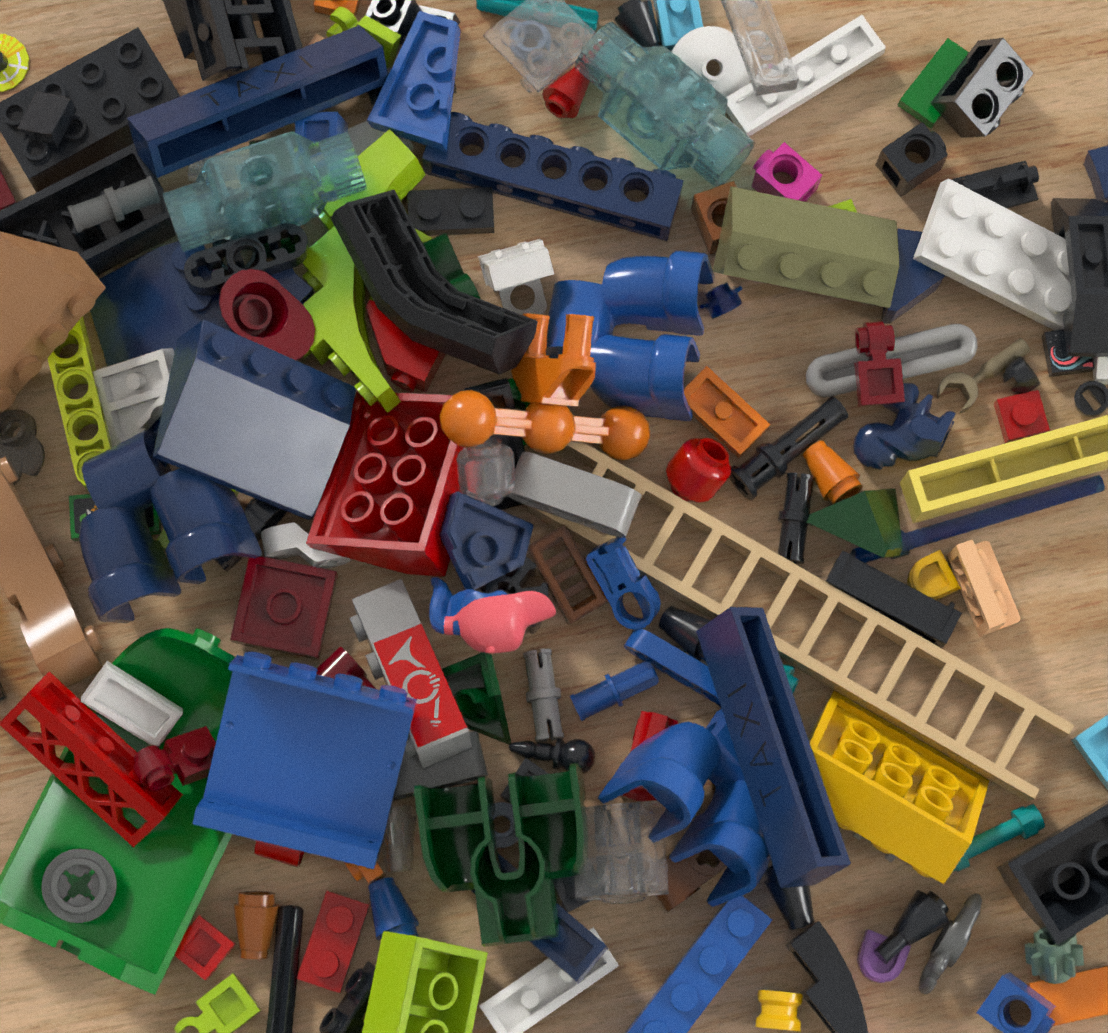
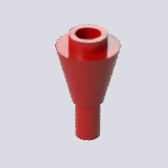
M590 49L578 66L573 67L543 90L542 95L545 106L551 114L558 118L577 117L590 83L591 75L603 60V56L599 51Z

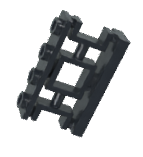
M180 0L202 81L217 80L226 74L227 77H231L247 70L249 65L246 55L261 54L263 63L303 48L290 0H246L247 5L233 6L230 0ZM253 21L260 22L264 38L257 37ZM229 22H236L240 39H233Z

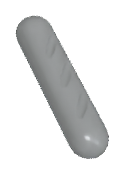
M949 324L896 337L894 351H888L886 359L901 358L903 379L969 362L976 354L978 348L977 338L969 327L962 324ZM856 348L820 356L814 359L808 366L806 383L815 395L823 398L857 391L854 363L869 361V357H866L865 353L858 354Z

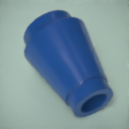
M386 877L371 883L368 886V890L370 893L376 940H381L383 931L419 936L416 929L419 922L395 884L394 878Z

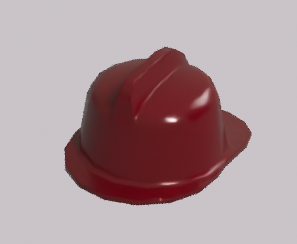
M256 269L241 270L227 279L221 289L219 306L221 315L231 332L294 360H298L307 354L314 342L315 326L311 314L301 302L275 278L264 271Z

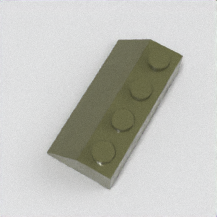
M730 186L713 272L890 308L899 270L897 221Z

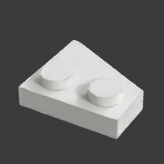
M173 348L160 349L92 371L113 447L148 430L162 415L174 357Z

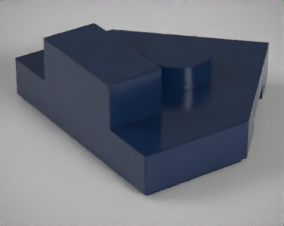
M457 491L450 495L439 536L465 590H476L524 565L534 524Z

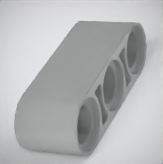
M530 452L521 453L506 491L508 497L519 503L620 538L626 537L642 496L636 490L623 484Z

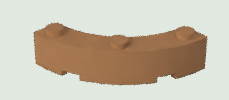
M5 456L0 458V585L11 605L17 608L23 623L19 625L35 664L43 677L48 672H51L62 684L69 687L101 670L103 666L97 652L104 649L94 627L92 625L85 626L59 572V569L65 567L64 561L54 543L46 546L13 485V482L17 481L18 477L9 459Z

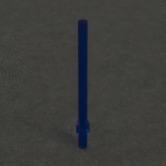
M1100 475L1092 476L907 533L901 530L902 551L900 556L890 558L892 560L909 555L910 550L1103 492L1105 490L1103 479ZM861 547L852 549L857 551L854 558L864 563L883 558Z

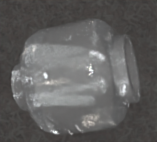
M490 437L483 444L475 447H464L457 454L458 482L461 493L470 496L474 500L494 506L501 503L502 498L513 491L516 483L514 452L507 445L502 444L501 439Z

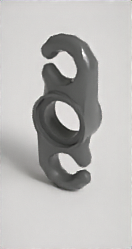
M974 893L967 898L964 907L954 921L950 920L949 924L942 929L931 949L930 958L920 977L919 991L921 994L927 995L933 991L937 985V980L946 970L947 966L951 968L965 949L971 936V930L980 914L982 897L979 894Z

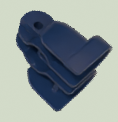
M145 430L85 461L82 466L86 487L98 509L82 519L79 541L82 556L92 580L88 588V596L101 622L129 623L135 620L134 613L129 604L130 601L151 595L176 597L181 594L178 582L191 584L205 582L206 576L201 565L206 562L229 555L254 559L262 555L254 532L232 489L181 468L172 471L169 463L154 458L153 453L157 436L151 430ZM151 505L154 506L170 542L166 548V555L160 541L153 540L146 522L145 510Z

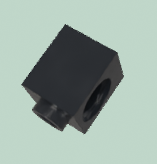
M921 122L884 147L875 165L897 194L902 197L939 172L948 154L946 152V145L940 135L935 131L930 132L925 124ZM916 152L922 156L924 162L913 163L906 157L905 153Z

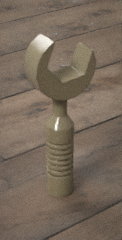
M1018 339L984 363L980 372L973 377L962 372H954L947 375L937 389V399L945 387L960 388L967 400L960 413L966 412L975 403L978 396L977 384L984 379L994 378L1018 357H1024L1030 352L1028 344L1023 339Z

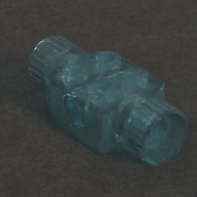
M609 22L594 34L579 54L575 63V69L603 92L598 117L660 170L691 167L712 186L717 187L726 183L734 175L754 148L755 141L725 117L728 99L665 46L642 47L614 22Z
M290 131L207 159L194 183L162 194L183 252L221 239L232 241L283 223L302 226L311 218L319 216L326 204L366 191L367 186L357 154L347 131L316 142Z

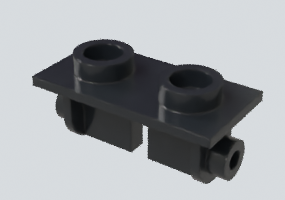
M1026 161L951 179L1005 208L1038 201L1033 183L1039 181V173L1035 165L1029 167Z
M367 961L363 969L359 968L351 975L345 987L346 995L337 1008L330 1009L324 1016L319 1027L321 1033H362L364 1025L362 1017L367 1011L376 966Z

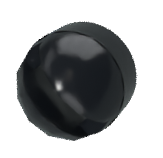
M1022 356L1011 362L1003 373L1004 383L1013 377L1018 384L1009 390L1015 394L1030 392L1041 384L1034 371Z
M1088 381L1080 385L1074 396L1076 409L1082 415L1088 417H1096L1104 413L1108 407V389L1106 386L1097 381ZM1087 390L1100 406L1095 411L1082 395Z

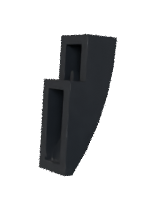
M819 921L812 923L786 944L789 951L814 981L800 994H803V998L831 1033H869L862 1002L851 972L838 947Z

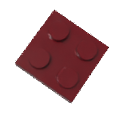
M263 556L255 559L249 558L230 638L231 642L319 660L338 577L337 571Z

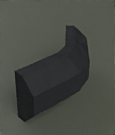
M395 190L354 200L335 210L331 220L377 308L412 341L498 375L518 366L534 339L538 321L460 292L436 270Z

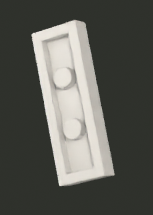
M594 927L591 928L589 931L602 941ZM607 950L578 984L548 958L482 1003L480 1008L497 1033H523L619 965L610 951Z

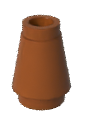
M266 891L239 892L238 903H234L233 906L239 948L241 949L240 958L251 960L267 959L279 904H275V893Z

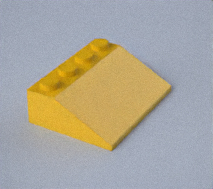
M833 691L808 740L838 827L854 831L871 841L872 845L879 851L895 855L910 864L920 875L934 878L944 884L972 843L989 780L840 693Z

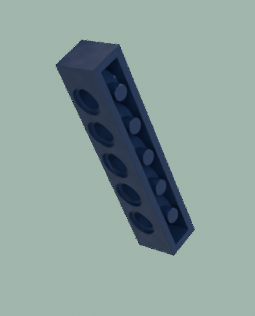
M451 112L447 152L426 145L422 156L423 170L427 175L474 188L492 187V191L495 194L663 241H668L684 180L677 179L673 173L667 170L653 169L648 171L637 168L633 162L624 158L615 157L611 160L595 156L591 150L584 147L572 146L570 149L555 145L552 140L541 135L526 137L513 133L510 128L501 124L492 123L486 126L472 122L470 117L458 112ZM468 145H477L483 151L476 156H468L462 152V149ZM509 156H517L524 161L515 168L508 167L502 163ZM556 167L565 174L558 179H550L543 172L548 168ZM589 179H599L606 186L601 190L594 191L588 189L584 183ZM630 190H639L647 198L641 202H633L627 199L625 194Z

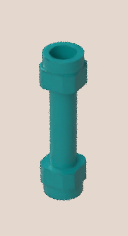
M1034 804L1017 808L1011 811L1012 819L974 836L971 845L952 872H959L970 867L969 859L1019 835L1026 840L1038 834V831L1045 828L1043 817Z

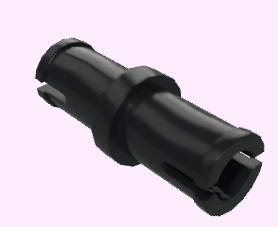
M792 472L787 473L784 509L779 511L778 521L782 523L778 554L789 561L793 560L794 564H804L807 528L811 526V524L807 523L810 515L812 488L815 477L810 474L801 473L800 478L797 477L798 473Z

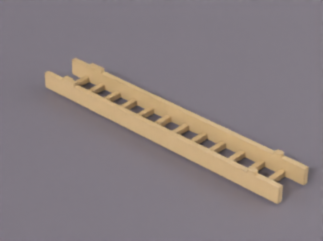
M570 442L564 448V452L594 469L592 474L600 477L606 475V479L636 490L642 495L641 499L644 497L670 512L669 517L644 559L628 551L640 572V577L646 575L651 584L714 619L733 606L756 564H760L786 579L766 614L770 629L795 586L825 602L798 649L773 635L782 660L1026 802L1036 798L1040 789L1006 770V766L1031 721L1061 739L1070 735L1075 726L1074 724L588 444ZM528 506L529 513L556 529L565 525L573 540L590 550L616 538L609 534H606L604 537L589 527ZM680 519L709 535L682 581L654 566L655 561ZM719 541L747 557L721 604L692 588ZM834 608L864 624L837 671L808 655ZM873 631L902 646L876 694L847 678ZM913 653L942 669L916 716L887 701L888 696ZM952 676L981 692L955 740L926 723ZM991 699L1001 703L1006 709L1020 714L995 762L966 747Z

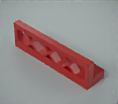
M48 672L0 721V726L133 848L166 817L183 795L172 784L158 791H150L148 787L142 786L133 769L135 764L134 756L137 752L90 708L82 703L51 672ZM26 709L40 722L41 732H31L17 717ZM55 745L66 746L74 753L75 763L63 762L56 755ZM88 776L100 777L108 785L109 794L97 793L90 786ZM122 807L133 808L146 822L136 829L123 817Z

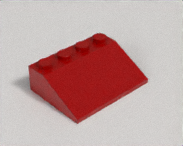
M357 391L354 398L350 426L320 499L306 544L310 548L403 574L445 577L450 557L439 534L450 495L458 491L470 496L481 460L478 446L465 448L456 445L442 431L440 413L443 404L452 395L395 393L401 402L387 413L378 401L370 406Z

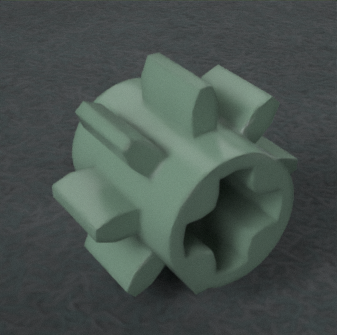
M1041 929L1033 933L1034 943L1025 944L1026 963L1031 965L1032 975H1039L1043 981L1053 984L1063 983L1071 977H1075V966L1084 965L1083 946L1077 944L1076 934L1055 945Z

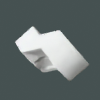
M294 522L273 526L261 532L264 554L268 558L284 559L301 556L313 567L323 569L340 566L351 561V559L310 548L306 544L309 534Z

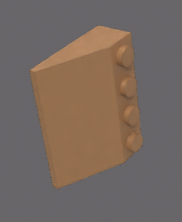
M1 231L0 415L14 403L17 394L26 383L40 372L42 364L56 347L65 342L70 330L84 314L93 308L95 300L106 288L78 252Z

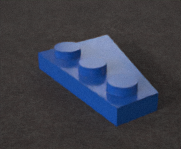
M422 11L418 12L368 116L367 122L371 128L382 132L390 129L398 137L447 152L461 32L456 21Z

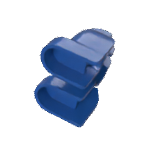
M675 251L669 258L658 256L626 257L609 263L606 266L602 284L581 280H564L555 283L549 310L550 320L546 355H549L550 358L558 359V354L563 353L566 314L594 316L590 357H593L594 362H596L595 378L590 385L594 394L612 408L627 405L637 409L647 417L691 421L693 413L684 394V370L686 362H699L700 353L694 338L663 334L655 341L613 336V330L616 325L639 324L645 325L647 330L702 336L704 334V325L698 311V284H713L715 277L708 255L698 252Z
M722 709L715 713L706 728L692 722L679 723L649 737L633 749L621 763L611 780L606 784L598 799L605 804L638 786H643L666 808L648 835V838L653 843L685 829L692 821L669 858L674 863H677L709 849L727 866L707 899V903L710 906L715 907L747 894L756 888L769 866L770 854ZM709 779L716 787L713 799L705 812L694 818L703 804L705 793L703 786Z

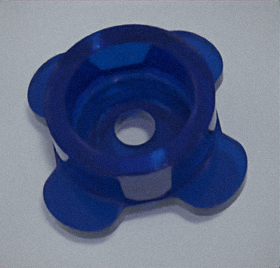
M728 282L720 284L704 293L707 301L700 304L699 308L700 310L706 308L712 319L717 318L743 303L738 294L743 288L741 285L730 288Z

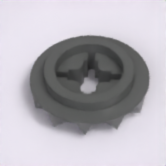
M72 849L58 855L48 865L42 879V895L49 910L60 919L72 923H83L96 919L107 911L116 894V875L112 866L102 855L88 849ZM94 870L95 873L90 877L91 880L87 886L95 899L92 901L89 897L85 898L83 895L78 894L66 902L64 899L69 895L68 891L72 886L68 881L69 878L64 874L65 871L80 878Z

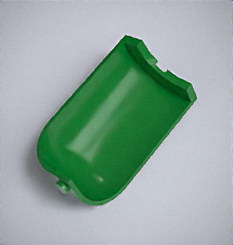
M162 628L149 632L131 643L112 663L183 708V714L159 746L160 750H163L165 740L207 726L214 741L216 742L232 676V671L228 670L235 656L218 647L221 639L199 628L195 629L193 635L171 628ZM90 708L137 753L143 748L151 746ZM65 746L60 759L65 763H75L74 753ZM51 773L0 875V923L54 948L60 939L63 941L60 948L78 956L77 959L96 967L120 981L155 995L233 835L192 824L196 806L204 796L208 777L182 786L176 773L173 774L175 778L171 784L183 795L166 817L133 848ZM88 776L90 786L97 793L109 794L108 785L100 777ZM122 807L123 817L136 829L146 822L133 808ZM72 849H88L97 852L110 863L116 875V894L107 911L96 919L83 923L68 922L54 915L47 907L42 895V879L46 868L58 855ZM92 870L89 874H85L80 878L65 871L64 874L69 878L68 881L72 887L68 891L69 895L64 900L67 902L71 897L74 898L76 895L81 894L93 901L95 897L91 894V890L87 885L95 871Z

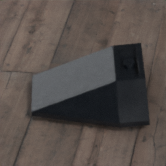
M1053 198L1051 201L1053 228L1055 234L1066 240L1072 303L1063 316L1067 356L1108 357V202L1086 198Z

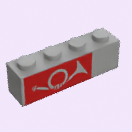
M402 579L353 598L352 601L357 615L349 619L358 641L367 640L372 650V653L365 655L374 679L377 680L383 677L386 685L402 688L408 692L407 697L417 699L405 747L407 757L416 754L423 769L471 749L472 743L468 728Z

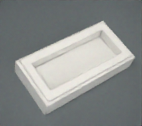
M106 661L81 696V702L149 745H157L158 747L183 714V708L109 661Z

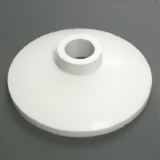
M706 26L694 29L685 34L676 43L671 52L668 63L670 84L678 98L693 109L705 112L723 110V99L749 84L751 78L749 53L742 41L735 34L724 28ZM710 60L716 61L720 66V71L716 76L709 75L706 70V65Z

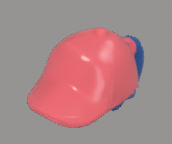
M439 577L431 578L433 595L429 606V619L432 628L440 634L461 636L472 649L479 652L495 654L515 651L520 647L528 626L545 621L556 615V609L551 600L539 592L524 591L508 595L501 590L493 593H482L466 589L452 595L444 580Z

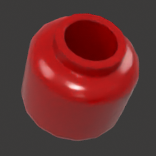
M711 438L689 439L679 448L666 467V476L672 492L685 501L696 503L707 502L713 498L731 474L728 452L719 442Z

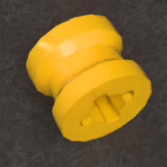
M758 990L757 999L761 1003V1014L756 1017L755 1027L801 1032V1021L797 1018V1010L803 1004V994Z

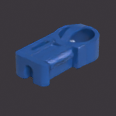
M616 537L595 547L587 555L586 561L610 603L617 621L628 629H642L649 625L657 616L661 600L647 576H639L640 572L626 546L622 545L627 539ZM631 592L642 610L643 618L634 617L627 612L623 604L624 593Z

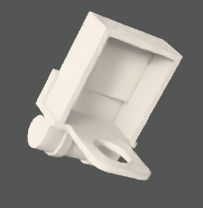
M543 240L525 241L518 243L516 246L502 250H493L491 253L478 256L486 286L489 285L494 291H499L503 308L521 315L523 313L543 314L546 311L547 304L540 278L553 275L554 271L548 249L544 247ZM519 285H527L535 293L534 303L525 310L516 309L510 301L512 290Z

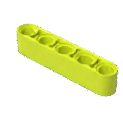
M82 316L68 333L65 342L56 347L47 359L74 471L79 482L88 491L83 478V463L113 446L92 372L96 370L84 317ZM68 344L78 345L79 348L74 356L65 359L60 358L59 354L64 346ZM78 384L88 385V391L82 398H69L70 391L74 386ZM88 424L98 425V432L92 439L84 441L79 439V433L84 426Z

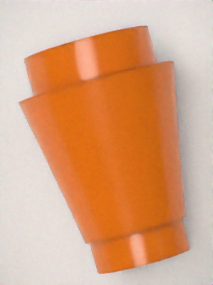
M823 440L814 443L803 453V458L806 460L811 474L815 477V482L824 501H830L832 504H835L858 494L862 490L863 486L859 482L860 474L827 446Z

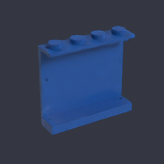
M250 651L249 653L245 652L244 656L237 655L229 664L228 670L232 671L226 702L204 796L196 806L192 824L374 869L380 855L417 699L407 697L408 692L395 686L382 685L380 690L362 686L363 680L351 675L336 674L335 679L317 675V668L307 664L290 663L289 667L271 663L272 658L258 652Z

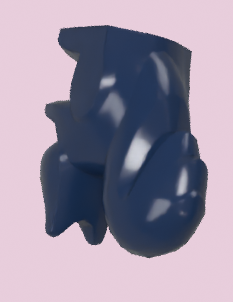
M904 383L905 402L882 405L896 414L893 424L874 422L860 428L854 438V454L861 464L881 470L883 467L894 466L897 458L907 461H918L930 456L937 458L954 425L953 419L956 413L947 411L941 417L932 415L929 411L932 406L933 395L928 394L921 402L917 403L919 397L918 387L913 383Z

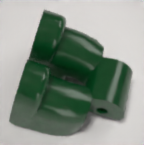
M577 763L569 764L570 771L536 776H521L517 773L508 774L510 799L513 808L516 837H518L520 858L518 870L502 873L498 857L493 820L495 800L491 779L479 777L477 784L449 788H430L424 785L414 786L422 854L430 878L442 892L475 889L480 937L483 947L558 937V913L553 879L581 875L587 861L588 828L584 804L586 793L583 770Z

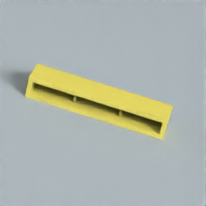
M1108 415L909 470L900 481V486L913 524L1108 469Z

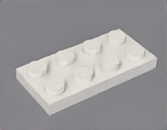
M949 178L942 181L937 190L913 259L1055 331L1064 330L1063 316L1072 303L1065 238Z

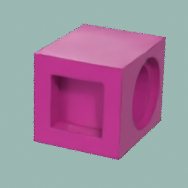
M783 142L775 152L768 149L753 166L755 175L751 187L757 192L806 202L817 191L822 174ZM778 172H785L794 181L789 184H782L773 175Z

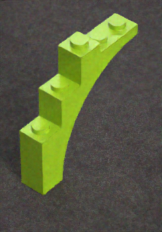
M390 129L311 195L321 209L315 215L328 232L308 248V255L302 263L307 270L302 277L315 292L311 298L303 303L304 307L311 314L315 326L314 342L303 357L306 358L312 353L321 365L330 360L344 377L351 371L359 380L354 386L358 393L370 406L378 401L387 413L401 401L383 377L371 350L365 322V283L338 234L331 217L335 210L348 202L390 190H395L400 201H402L407 193L426 176L417 157Z

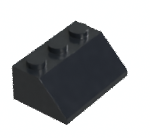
M1108 801L997 867L1020 907L1055 945L1060 944L1108 915Z

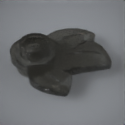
M19 409L7 410L0 414V458L6 456L13 466L18 480L13 482L14 486L20 480L22 473L37 476L45 459L44 446L36 438L37 425L34 418L27 412ZM20 427L18 434L13 437L14 431Z

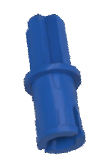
M644 661L612 677L606 674L604 675L606 680L575 695L572 694L570 698L581 721L586 720L585 718L615 704L622 707V701L657 685L659 679L650 661Z

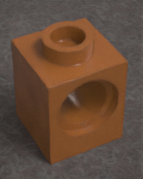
M734 181L694 194L691 211L709 255L717 252L721 227H718L712 219L716 216H724L730 186L736 187Z

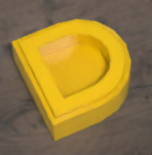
M941 550L920 559L911 567L908 573V586L936 601L961 589Z

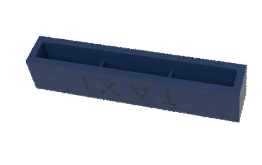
M358 25L130 116L127 120L137 155L154 175L159 178L381 87L388 77L383 46Z
M729 607L697 630L696 633L780 888L813 886L851 865L764 609Z

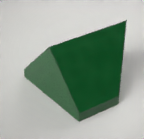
M896 488L863 491L810 514L807 523L883 558L900 556L903 548Z
M482 652L442 668L467 728L510 745L512 742L492 654Z

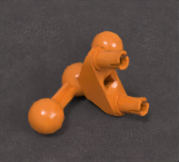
M523 313V316L538 321L534 339L518 366L511 370L512 377L521 394V401L531 402L525 410L495 408L488 397L482 393L466 390L452 395L443 404L440 413L442 431L450 441L465 448L483 444L492 435L522 437L528 447L542 454L561 451L570 442L598 444L606 455L623 461L638 457L647 448L651 436L649 422L642 412L627 405L616 406L609 409L600 418L573 415L568 406L578 407L580 398L595 378L596 362H594L593 357H590L594 316L566 314L563 353L558 354V359H554L546 355L550 316Z

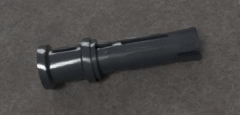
M830 397L824 404L799 421L772 444L766 442L765 444L761 443L758 445L756 453L739 467L731 466L729 478L734 486L748 500L756 498L758 495L757 490L774 477L781 478L786 474L788 463L848 418L845 407L837 398ZM819 423V425H818L817 427H815L812 431H810L808 434H806V435H805L803 438H801L799 441L795 442V440H796L797 438H799L801 435H803L806 431H808V430H809L811 427H813L815 424ZM761 467V470L757 472L754 476H752V474Z

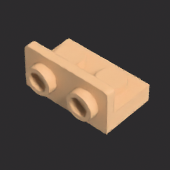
M972 539L956 545L947 554V558L954 576L961 587L960 591L979 637L1017 624L1020 621V615L990 542L983 541L974 544Z

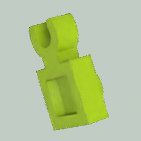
M338 7L330 15V20L336 23L327 30V37L360 25L383 46L387 69L393 66L401 39L400 34L366 15L360 21H357L353 13L344 7Z
M232 973L196 1001L203 1012L200 1016L183 1018L176 1024L174 1030L177 1033H181L187 1027L194 1026L198 1029L199 1033H212L214 1030L218 1033H233L262 1010L237 975Z

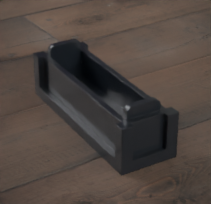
M842 550L825 582L938 647L942 648L947 644L962 612L953 609L956 604L955 602L951 601L946 606L854 558L857 551L852 550L849 554Z

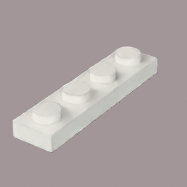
M863 15L726 97L723 99L722 107L746 139L884 54L886 47Z

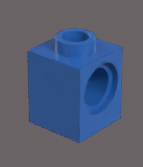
M1010 972L1002 975L976 1013L1002 1033H1048L1055 1023L1049 1015L1056 1006ZM1013 1000H1021L1029 1006L1031 1019L1027 1025L1018 1024L1011 1018L1009 1008Z

